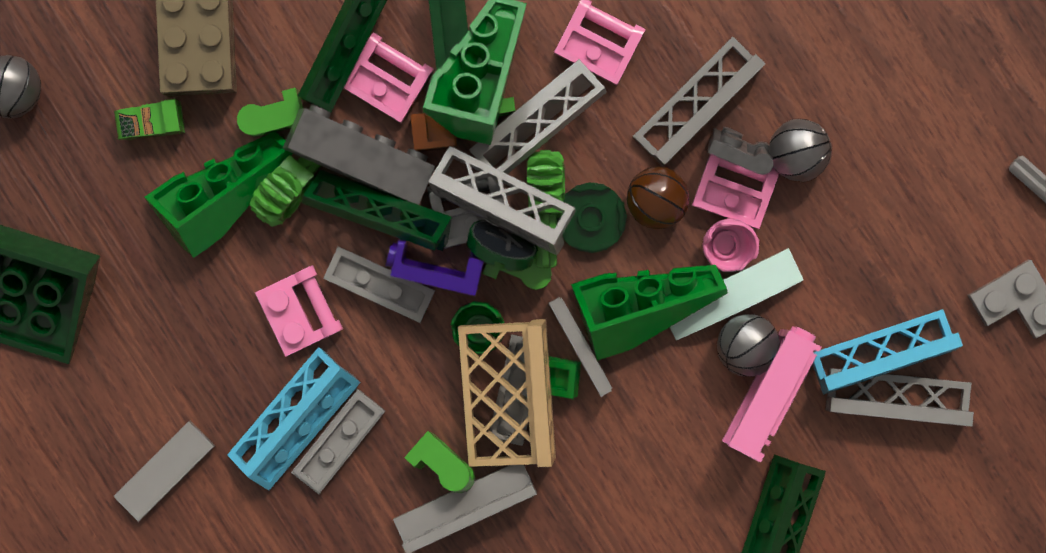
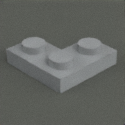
M1032 260L1023 262L968 295L985 326H989L1017 310L1033 338L1037 339L1046 333V284Z

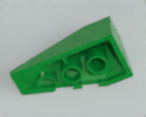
M488 0L470 24L468 32L459 44L456 43L450 51L448 59L433 74L423 105V112L454 136L491 145L527 3L515 0Z
M273 132L237 148L234 156L217 163L215 159L205 162V169L190 176H186L183 172L170 178L144 198L174 239L194 258L226 234L250 205L254 191L257 190L260 182L278 168L289 155L292 156L293 153L282 149L286 140L278 133Z
M716 265L673 268L668 274L650 275L649 270L638 271L637 276L617 277V273H605L571 284L588 340L597 361L637 347L728 294L727 287Z

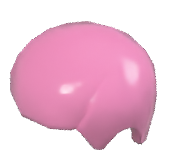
M727 218L716 222L706 232L702 243L703 253L710 265H716L722 272L742 271L746 265L758 257L759 239L753 228L739 219Z

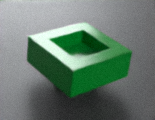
M549 356L551 395L569 399L576 398L579 389L581 362Z

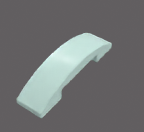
M789 248L723 279L728 294L671 326L670 329L675 340H679L803 281L804 279Z

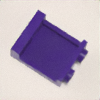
M400 239L398 243L393 242V245L390 246L386 266L392 267L390 276L469 295H476L484 262L472 252L468 260L466 272L408 259L406 257L408 241Z

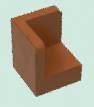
M425 113L411 115L414 150L424 152L448 149L449 146L458 148L457 137L431 117L425 115Z

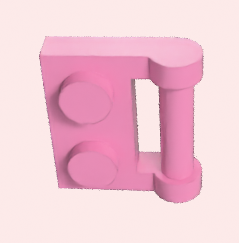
M581 0L554 54L571 63H575L580 59L592 74L617 86L645 28L637 24L633 27L592 6V1ZM586 18L627 39L625 47L622 48L581 27L583 19Z
M373 32L367 40L344 89L402 124L418 95L431 77L434 68L427 64L420 65L382 42L383 38ZM375 53L413 76L415 79L411 86L370 63L369 60Z
M709 154L692 206L725 218L739 219L750 227L760 229L779 173L773 167L767 174H757ZM719 166L763 182L761 191L716 176L717 167Z
M313 265L255 292L285 357L343 330L340 321H335L315 279L317 273ZM300 283L303 284L323 326L316 331L313 330L293 288Z

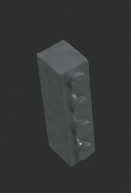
M311 105L309 110L306 108L299 109L282 149L375 190L419 205L435 168L434 165L426 162L428 156L413 149H408L407 153L394 148L395 141L376 134L374 139L362 134L364 128L351 121L343 120L342 124L329 119L331 113L320 107Z

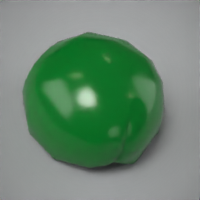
M472 301L462 305L454 314L450 324L454 342L459 346L458 327L460 325L504 323V319L500 311L488 302ZM501 332L490 334L497 338ZM481 333L467 334L468 347L477 355H482L492 344Z

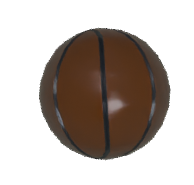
M651 167L641 171L632 179L628 187L626 200L630 213L642 226L650 229H666L675 225L684 217L688 209L690 196L686 183L674 170L666 167Z

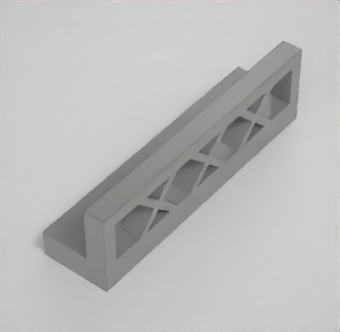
M732 37L633 138L661 166H664L765 63L757 54L752 56ZM731 48L747 62L738 72H722V57ZM718 62V72H708ZM703 76L718 77V92L713 97H697V82ZM722 77H732L722 87ZM693 87V97H683ZM678 101H693V117L688 122H672V107ZM697 101H708L697 112ZM668 112V122H658ZM653 126H668V141L657 150L644 135ZM672 126H683L672 136Z
M578 59L498 125L495 129L491 145L478 142L469 150L477 160L492 167L508 155L507 161L497 168L508 174L602 97L607 90L582 61ZM591 85L594 87V89L591 90L584 97H578ZM563 109V114L559 118L550 120ZM535 132V137L530 142L522 143Z
M451 146L447 149L428 182L435 195L557 256L564 245L562 235L576 212L574 207ZM453 159H456L467 165L469 175L453 179L445 175ZM472 168L480 172L473 174ZM492 177L498 180L501 191L485 195L478 191L476 181ZM472 182L473 188L465 184ZM503 183L511 188L504 189ZM522 192L529 196L532 206L517 211L509 206L507 196ZM503 198L504 204L497 201V199ZM534 199H536V200H538V201H540V202H542V203L536 205ZM555 208L563 212V215L555 229L541 223L538 212ZM534 213L536 220L527 215Z
M830 368L829 375L841 372L842 369ZM884 374L870 379L864 386L861 382L857 383L860 389L850 398L835 397L836 391L827 393L825 410L829 412L971 427L973 425L974 412L969 411L970 382ZM877 381H886L895 392L884 402L876 401L868 392V389ZM893 382L906 384L898 389ZM913 384L921 385L930 395L920 405H911L902 394ZM929 386H938L941 388H939L936 392H933L929 388ZM948 388L962 389L960 410L946 408L938 399V396ZM864 393L869 400H860L857 398ZM899 397L904 404L891 402ZM934 400L938 407H928L927 405Z
M508 465L475 480L473 486L467 492H449L393 518V521L402 538V547L405 553H411L537 495V492L525 465Z

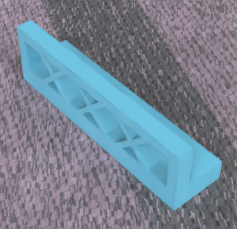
M942 309L822 349L819 352H813L817 356L812 364L824 395L956 351L963 344L959 333L952 334L945 312ZM937 320L943 338L930 342L919 336L925 323ZM918 326L915 333H912L907 330ZM900 333L911 338L912 340L907 350L897 353L887 348L886 345L891 335ZM885 337L881 345L874 342V340ZM916 341L922 344L914 347ZM867 344L878 349L874 361L863 364L853 359L857 347ZM852 348L848 356L841 353V351ZM883 352L889 355L881 358ZM834 355L845 361L841 372L826 376L820 358ZM850 363L856 366V367L847 369Z
M318 347L227 454L228 457L249 479L270 490L361 382ZM324 361L329 367L320 378L313 379L314 371ZM302 391V399L297 405L290 407L291 398L296 392ZM279 418V426L273 433L267 434L268 425L273 419ZM256 445V453L246 463L242 456L250 446Z

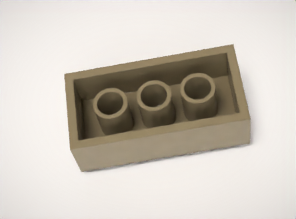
M156 0L160 93L166 96L237 93L233 0Z

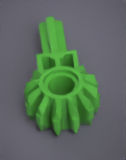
M540 150V152H534L528 157L527 184L564 202L565 166L563 156L559 151ZM528 196V207H531L532 204ZM534 199L536 205L542 203V202H540V201ZM550 208L540 211L538 214L541 223L555 229L557 218H561L563 212ZM530 214V217L535 218V214ZM537 246L536 266L539 268L556 267L557 255Z
M289 155L278 168L260 182L250 201L251 210L257 214L256 216L261 221L268 223L271 227L283 224L298 209L302 202L303 194L315 178L313 174L321 165L302 157L296 161Z

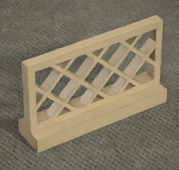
M546 319L520 323L460 325L458 327L469 467L537 464V467H552L556 459ZM522 331L523 347L516 355L499 342L507 332ZM501 332L497 338L490 334ZM481 333L492 344L479 357L468 347L467 334ZM494 346L510 359L500 373H497L483 360ZM523 352H524V363L519 359V356H520ZM469 356L475 361L471 367ZM513 363L522 369L526 376V381L518 390L502 377ZM478 364L494 378L483 392L471 382L470 373ZM497 381L513 394L502 408L486 395ZM525 388L527 390V398L521 394ZM472 392L478 396L474 402L472 400ZM516 398L528 408V417L521 425L505 412ZM480 400H483L497 413L486 426L479 422L473 413V408ZM500 416L515 429L504 443L489 430ZM528 422H529V431H530V433L527 432V431L524 429L525 425H526ZM475 427L480 430V433L476 437ZM520 433L530 442L531 455H517L507 445ZM483 434L499 447L493 456L477 457L476 442ZM502 451H504L508 456H498V455H499Z

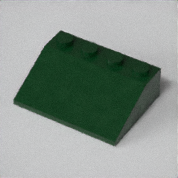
M0 225V343L70 364L94 288L100 256Z

